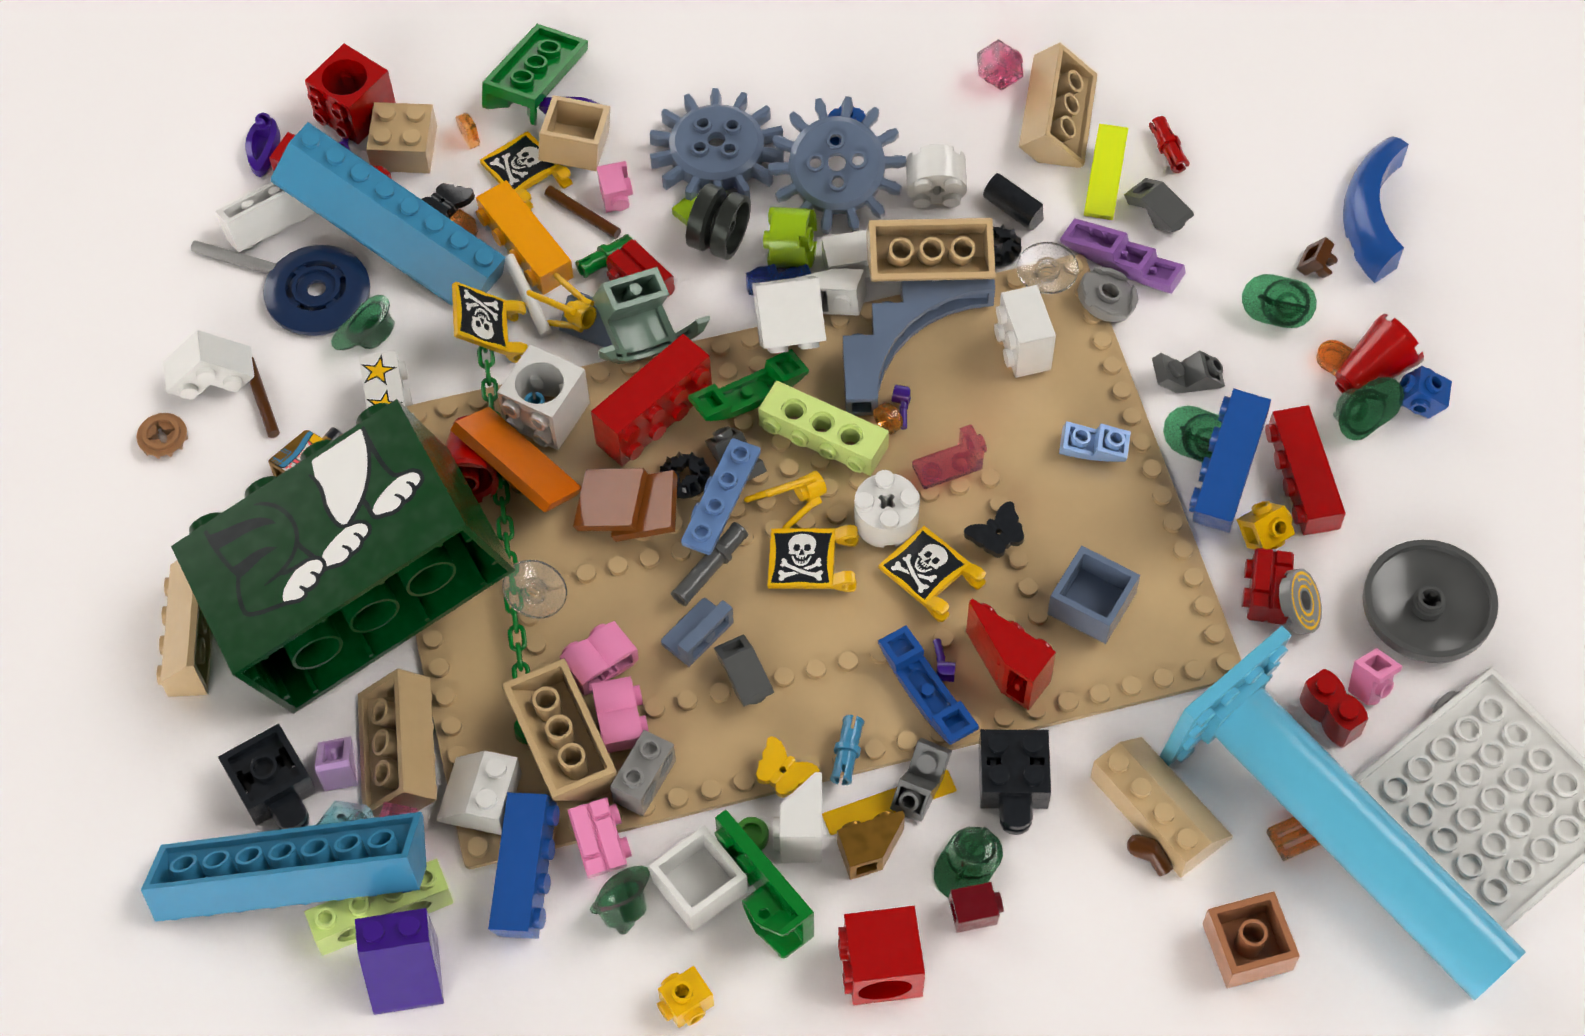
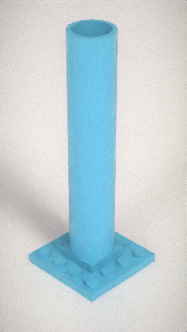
M1283 626L1279 627L1184 709L1160 757L1168 766L1176 760L1182 763L1195 751L1194 746L1201 739L1209 744L1217 738L1475 1001L1515 964L1526 951L1265 690L1267 683L1273 677L1271 673L1281 664L1279 660L1288 652L1285 646L1292 636Z

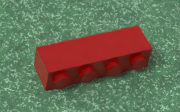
M1306 405L1272 411L1269 424L1265 426L1267 441L1273 443L1275 449V466L1277 470H1282L1284 476L1283 490L1286 497L1291 498L1294 523L1300 525L1303 536L1339 530L1346 512L1310 406Z

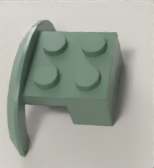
M658 267L604 282L593 296L594 303L613 344L599 349L598 355L600 359L616 364L635 362L658 355L682 334L692 340L704 331L710 316L698 318L687 327L675 333L662 305L670 294Z

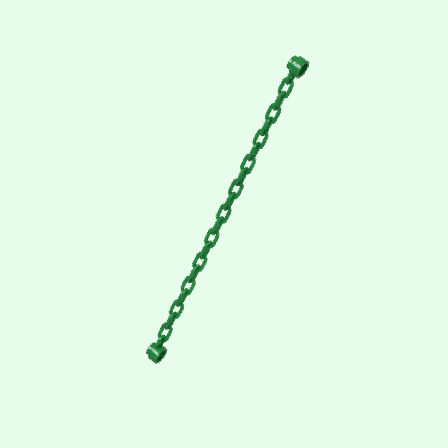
M479 346L477 349L478 364L481 368L485 369L486 376L481 381V394L483 400L488 402L489 407L495 411L494 401L498 399V383L495 378L491 377L490 368L495 364L494 351L489 350L490 363L487 359L483 363L482 350L484 353H487L488 349ZM486 383L489 387L493 383L494 396L492 393H489L488 397L486 396ZM498 473V488L502 489L504 485L506 499L504 500V497L500 496L498 500L497 491L493 495V501L496 505L500 506L501 516L496 520V532L498 539L504 542V548L510 560L512 556L515 568L514 572L506 576L509 588L504 592L505 610L512 615L513 625L508 629V642L510 649L516 652L517 662L512 667V679L517 678V668L522 672L524 667L525 674L530 672V667L522 659V651L527 646L526 630L522 625L518 624L517 614L521 612L523 603L521 591L514 587L513 579L517 575L519 567L517 555L515 552L510 551L509 543L515 533L513 519L506 515L505 507L511 498L508 482L502 480V475ZM508 520L510 534L508 536V533L504 532L502 536L500 523L502 521L505 525ZM509 593L511 597H514L515 593L517 594V608L516 605H512L510 609ZM520 629L522 645H520V642H516L514 646L513 630L515 634H518ZM516 719L514 723L515 737L520 743L528 745Z

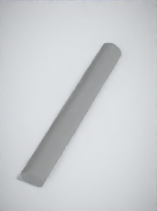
M194 240L191 244L192 252L269 274L270 270H273L276 266V263L197 240Z

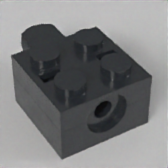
M279 723L218 756L228 778L256 826L270 818L274 819L280 830L309 825V813L302 800L315 794L317 791Z
M980 729L978 745L980 808L999 809L1002 829L1012 835L1023 834L1032 825L1033 809H1048L1051 797L1049 730Z

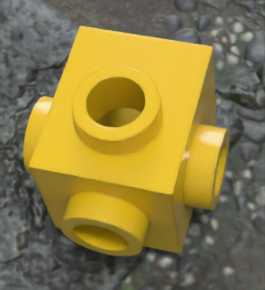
M1262 501L1253 505L1252 511L1236 519L1246 546L1250 549H1277L1285 544L1286 539L1295 535L1291 524L1293 519L1285 505Z
M694 966L681 974L676 972L669 975L662 981L661 987L658 988L660 1001L656 1003L665 1020L668 1022L673 1019L678 1028L686 1023L688 1026L697 1023L705 1016V1011L714 1006L713 993Z

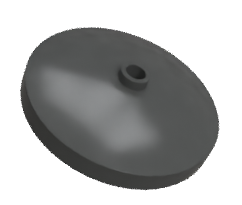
M1422 539L1398 544L1378 557L1364 583L1362 595L1363 608L1371 628L1391 649L1414 660L1443 663L1461 659L1477 650L1485 642L1497 619L1498 595L1489 573L1472 555L1449 543Z

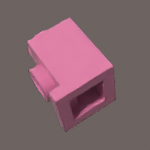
M626 161L597 166L598 182L606 213L623 211L629 208L628 196L633 195L630 178L628 177Z
M1376 648L1354 661L1348 692L1366 705H1376L1380 702L1381 698L1383 699L1391 693L1394 687V675L1402 670V665Z

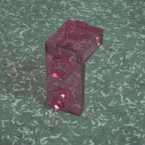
M972 424L960 428L958 445L913 460L912 467L922 487L927 489L982 470L984 453L987 452V446L981 434L977 435Z

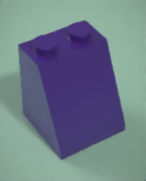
M427 908L355 919L357 953L374 1015L444 1004L438 937Z

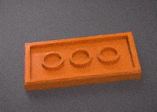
M491 407L455 421L450 429L452 433L543 512H547L576 497L581 491L582 487Z

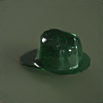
M1262 274L1251 279L1242 292V304L1245 312L1252 319L1261 323L1283 328H1298L1310 321L1316 311L1317 299L1314 291L1308 284L1296 279L1274 274Z
M375 295L363 302L354 314L335 332L331 340L332 347L336 350H346L359 345L364 349H373L383 343L390 336L395 325V321L389 312V299L384 295Z
M1379 377L1361 388H1351L1345 391L1339 397L1336 411L1333 413L1335 420L1338 421L1341 433L1346 438L1354 441L1362 440L1399 412L1404 399L1403 388L1395 379Z
M1189 405L1178 407L1169 413L1164 421L1163 433L1165 441L1172 450L1180 455L1203 463L1204 457L1211 458L1213 453L1208 451L1214 426L1221 428L1222 422L1218 421L1219 415L1199 407Z
M969 826L959 830L950 839L934 867V881L938 890L949 898L950 890L989 882L1003 858V849L998 837L985 826L983 828Z
M642 865L632 866L613 875L603 885L595 902L591 905L589 909L591 914H599L607 927L616 928L621 935L627 934L635 925V922L644 916L647 911L644 889L650 877L648 868Z

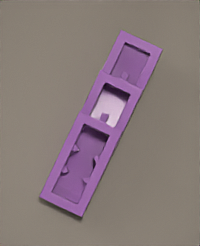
M1074 218L1060 238L1063 245L1078 254L1084 255L1085 258L1102 267L1117 270L1128 279L1170 294L1173 293L1186 274L1184 264L1157 257L1155 248L1130 242L1128 234L1123 231Z

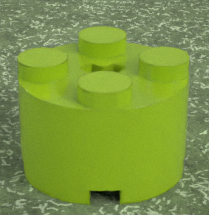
M770 207L768 212L770 230H765L763 234L764 249H769L767 256L768 267L783 269L812 268L817 249V241H814L813 232L817 231L815 210Z

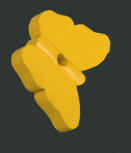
M770 736L767 738L766 747L762 752V759L758 763L756 779L761 784L770 783L775 788L776 794L781 798H785L792 794L815 772H820V770L813 763L796 762L793 756L787 757L782 742L776 737Z

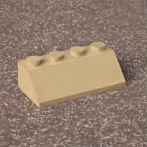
M1061 42L1035 54L1033 57L1019 148L1038 163L1081 168L1085 163L1098 74Z
M992 218L869 220L866 239L867 261L871 282L996 278Z
M177 560L170 565L169 577L164 579V592L168 598L167 606L162 607L161 613L165 634L159 638L160 654L163 655L162 665L157 666L158 685L163 686L168 697L208 695L212 631Z
M565 658L502 684L553 801H589L611 791L610 785L617 775L616 768Z
M397 668L358 693L362 817L371 818L414 813L437 800L430 677Z
M1142 737L1121 741L1094 761L1090 778L1141 835L1158 841L1171 862L1173 870L1180 878L1232 839L1233 835Z

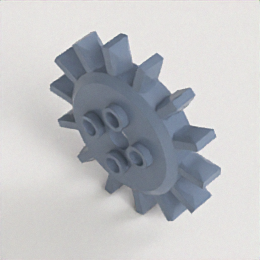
M712 88L710 95L711 105L698 107L694 98L688 93L684 95V106L687 112L684 116L679 117L666 108L661 111L662 123L670 127L672 131L670 133L650 130V145L670 148V150L651 153L650 164L652 169L669 165L673 166V169L662 175V185L665 190L684 180L688 183L685 189V199L690 201L697 196L700 189L709 183L722 187L725 190L736 188L738 193L750 198V187L747 181L752 177L768 187L773 184V175H769L768 169L761 165L762 162H784V151L777 148L764 147V145L771 144L774 135L783 136V128L781 125L761 130L760 126L771 119V111L768 105L750 115L745 112L748 106L747 93L741 92L734 105L729 106L722 105L719 89ZM718 138L722 139L724 143L720 146H712L709 144V141ZM698 148H703L704 150H703V151H697L696 149H698ZM727 150H733L734 152H732V153H727L726 151H727Z
M845 96L841 104V115L828 117L826 105L822 98L815 99V112L819 120L810 125L806 124L802 117L793 111L789 114V120L792 126L800 132L796 140L791 141L779 135H774L772 143L776 148L789 152L790 156L789 162L768 164V173L774 176L788 174L792 181L791 184L780 188L775 193L778 203L784 202L798 194L804 201L799 208H814L824 212L821 220L823 234L830 233L833 227L832 219L834 214H846L851 231H859L860 220L856 210L865 205L874 216L882 219L885 216V210L883 205L874 198L879 189L900 196L902 186L899 183L884 178L885 169L906 167V156H884L883 147L895 142L899 138L897 128L889 129L883 134L876 136L871 127L878 121L879 109L874 106L867 112L862 122L852 119L850 117L853 111L852 97ZM832 137H839L841 143L835 146L830 143ZM834 156H841L846 164L843 169L834 171L828 165L829 160ZM861 156L864 162L861 165H855L852 162L853 158ZM812 159H819L821 165L817 168L810 165ZM840 178L844 183L841 187H835L832 184L833 180Z

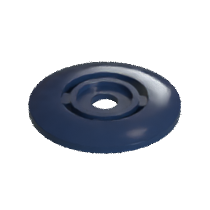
M313 245L297 249L276 263V266L273 270H270L266 278L263 296L268 313L282 328L299 335L318 336L338 331L352 323L364 310L370 296L371 286L365 266L354 254L336 246ZM314 283H322L326 286L324 293L318 296L310 295L308 288Z

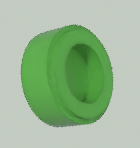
M747 817L738 823L761 851L767 846L769 829L763 820L757 817Z

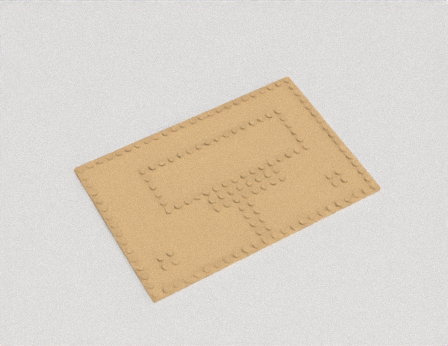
M1077 254L995 273L994 306L972 308L947 315L927 325L911 337L894 356L884 374L878 395V414L857 416L889 431L888 449L871 476L876 475L881 470H889L893 474L908 479L915 486L920 495L919 519L916 532L923 526H926L966 560L981 567L986 573L984 578L986 584L979 590L974 589L961 575L937 596L949 604L948 612L950 615L943 622H938L925 606L879 569L878 565L900 546L895 547L894 544L884 545V548L875 547L865 542L860 536L856 546H845L835 543L834 574L841 571H853L857 581L854 592H844L836 589H768L771 528H782L808 501H800L794 489L748 503L744 501V498L794 481L816 470L825 481L827 493L820 496L821 504L813 507L791 528H838L844 525H855V494L861 483L871 476L863 472H854L847 465L834 459H825L818 452L808 447H799L792 443L790 439L779 434L768 433L759 426V407L729 419L705 421L693 406L681 421H675L669 426L659 440H653L648 444L637 459L630 460L621 467L596 445L591 411L657 355L625 364L603 361L581 366V368L585 369L590 404L560 449L556 450L550 446H540L532 438L522 434L581 487L586 469L644 468L648 474L660 473V466L664 465L667 457L672 458L678 452L682 454L693 452L695 456L703 457L705 463L710 468V476L713 477L719 464L707 447L705 440L713 437V432L727 426L743 432L747 443L760 447L759 459L763 460L767 472L746 482L720 535L721 537L731 524L736 522L745 528L749 534L748 537L731 554L732 559L727 564H722L687 606L679 604L672 597L671 592L705 556L704 553L687 548L681 544V539L691 521L693 508L697 502L700 503L704 491L692 498H677L675 532L615 542L611 537V531H577L573 527L581 491L576 497L547 512H543L507 481L511 498L509 503L505 505L506 515L513 519L515 532L513 539L509 541L510 551L516 553L519 567L517 575L513 577L514 587L521 591L523 603L521 612L517 614L518 624L525 628L527 646L522 651L523 662L529 665L530 672L559 661L562 651L568 644L587 639L590 632L600 624L606 625L615 621L638 649V661L629 669L612 677L610 680L631 676L633 686L639 685L643 705L637 706L639 716H646L650 733L673 743L676 761L644 816L614 803L611 791L589 801H555L560 810L559 823L557 826H554L552 839L555 842V849L577 843L567 810L603 798H608L609 805H617L622 824L616 825L618 833L776 794L775 788L770 783L761 784L756 779L758 763L762 759V752L766 747L767 738L770 736L776 737L782 742L787 757L793 756L796 762L813 763L822 772V782L831 781L830 776L836 758L834 747L835 743L840 740L842 720L846 715H853L852 729L854 728L856 716L864 720L858 745L861 748L859 758L855 759L853 775L911 761L917 742L921 738L948 749L956 750L979 744L980 729L1037 730L1210 687L1241 661L1111 322L1094 317L1083 307L1078 298L1077 289L1085 273L1091 272L1084 255ZM1038 285L1056 334L1052 368L1048 371L1015 378L1012 367H1007L1005 364L1003 342H998L995 336L994 324L998 323L996 306H1000L1002 292ZM901 294L864 302L859 316L823 314L826 341L819 342L820 347L801 349L798 345L788 346V350L792 349L809 369L808 375L792 388L846 411L843 336H851L857 333L872 335V303L885 301L898 303L901 302ZM758 327L693 341L710 355L712 384L715 383L718 388L763 369L767 359L781 354L770 353V351L760 346ZM896 384L909 387L911 390V401L907 410V429L904 430L899 428L900 404L891 402L893 389ZM493 386L486 388L487 397L489 393H492L494 396ZM481 389L413 404L407 406V409L414 413V416L445 445L451 431L450 429L456 419L489 407V403L483 400ZM544 396L545 403L556 398L552 396ZM499 399L494 401V408L502 417ZM796 416L790 417V419H798V418H799V417H796ZM1068 421L1097 429L1100 424H1105L1131 431L1127 460L1124 462L1094 461L1059 454L1064 424ZM819 429V430H817V431H818V432H826V431H828V430H826V429ZM846 442L845 444L853 445V444H856V443H855V442ZM689 467L684 468L683 472H678L680 483H682L686 475H691ZM504 485L502 489H497L498 500L500 496H503L504 500L506 499ZM491 494L483 497L479 505L497 535L496 520L501 516L500 506L494 503L493 496L491 497ZM1011 501L1014 503L1015 512L1019 517L1018 522L1022 524L1024 542L1021 545H1011L1005 550V554L1002 557L996 558L985 552L983 547H978L964 537L963 534L966 527L973 524H987L989 519L995 520L1000 506L1005 502ZM508 520L507 524L505 525L501 521L500 524L502 536L504 532H507L509 536L510 531ZM499 540L504 548V542ZM1081 545L1140 575L1137 593L1106 644L1047 614L1050 596ZM504 577L415 635L423 674L430 677L432 716L445 778L448 784L456 757L489 751L518 757L522 775L516 793L547 794L551 797L529 745L520 743L515 737L514 723L517 718L502 687L503 683L512 680V667L517 662L516 652L510 649L508 642V629L513 625L512 615L505 610L504 592L509 588L508 578ZM509 593L510 609L512 605H516L517 608V594L515 593V596L511 597ZM707 598L716 606L724 600L733 608L734 623L690 667L662 646L661 639L701 599ZM971 599L976 600L980 604L986 603L990 605L999 616L1007 621L1018 623L1026 633L1035 639L1045 640L1056 651L1051 682L1030 710L1025 709L1000 692L968 637L966 626L969 601ZM907 625L924 649V657L935 672L937 671V656L933 644L934 639H941L945 662H956L954 682H942L957 702L961 700L979 725V729L952 745H949L920 713L897 679L878 644V640ZM520 629L518 634H515L513 630L514 646L516 642H520V645H522ZM743 634L753 646L774 690V693L767 696L762 702L743 706L736 696L727 671L718 660L714 647ZM524 667L522 672L517 668V677L525 675ZM581 693L600 734L593 694L590 693L584 696ZM632 749L609 753L617 774ZM841 772L840 778H843L844 772ZM456 826L463 862L467 869H475L498 863L501 835Z

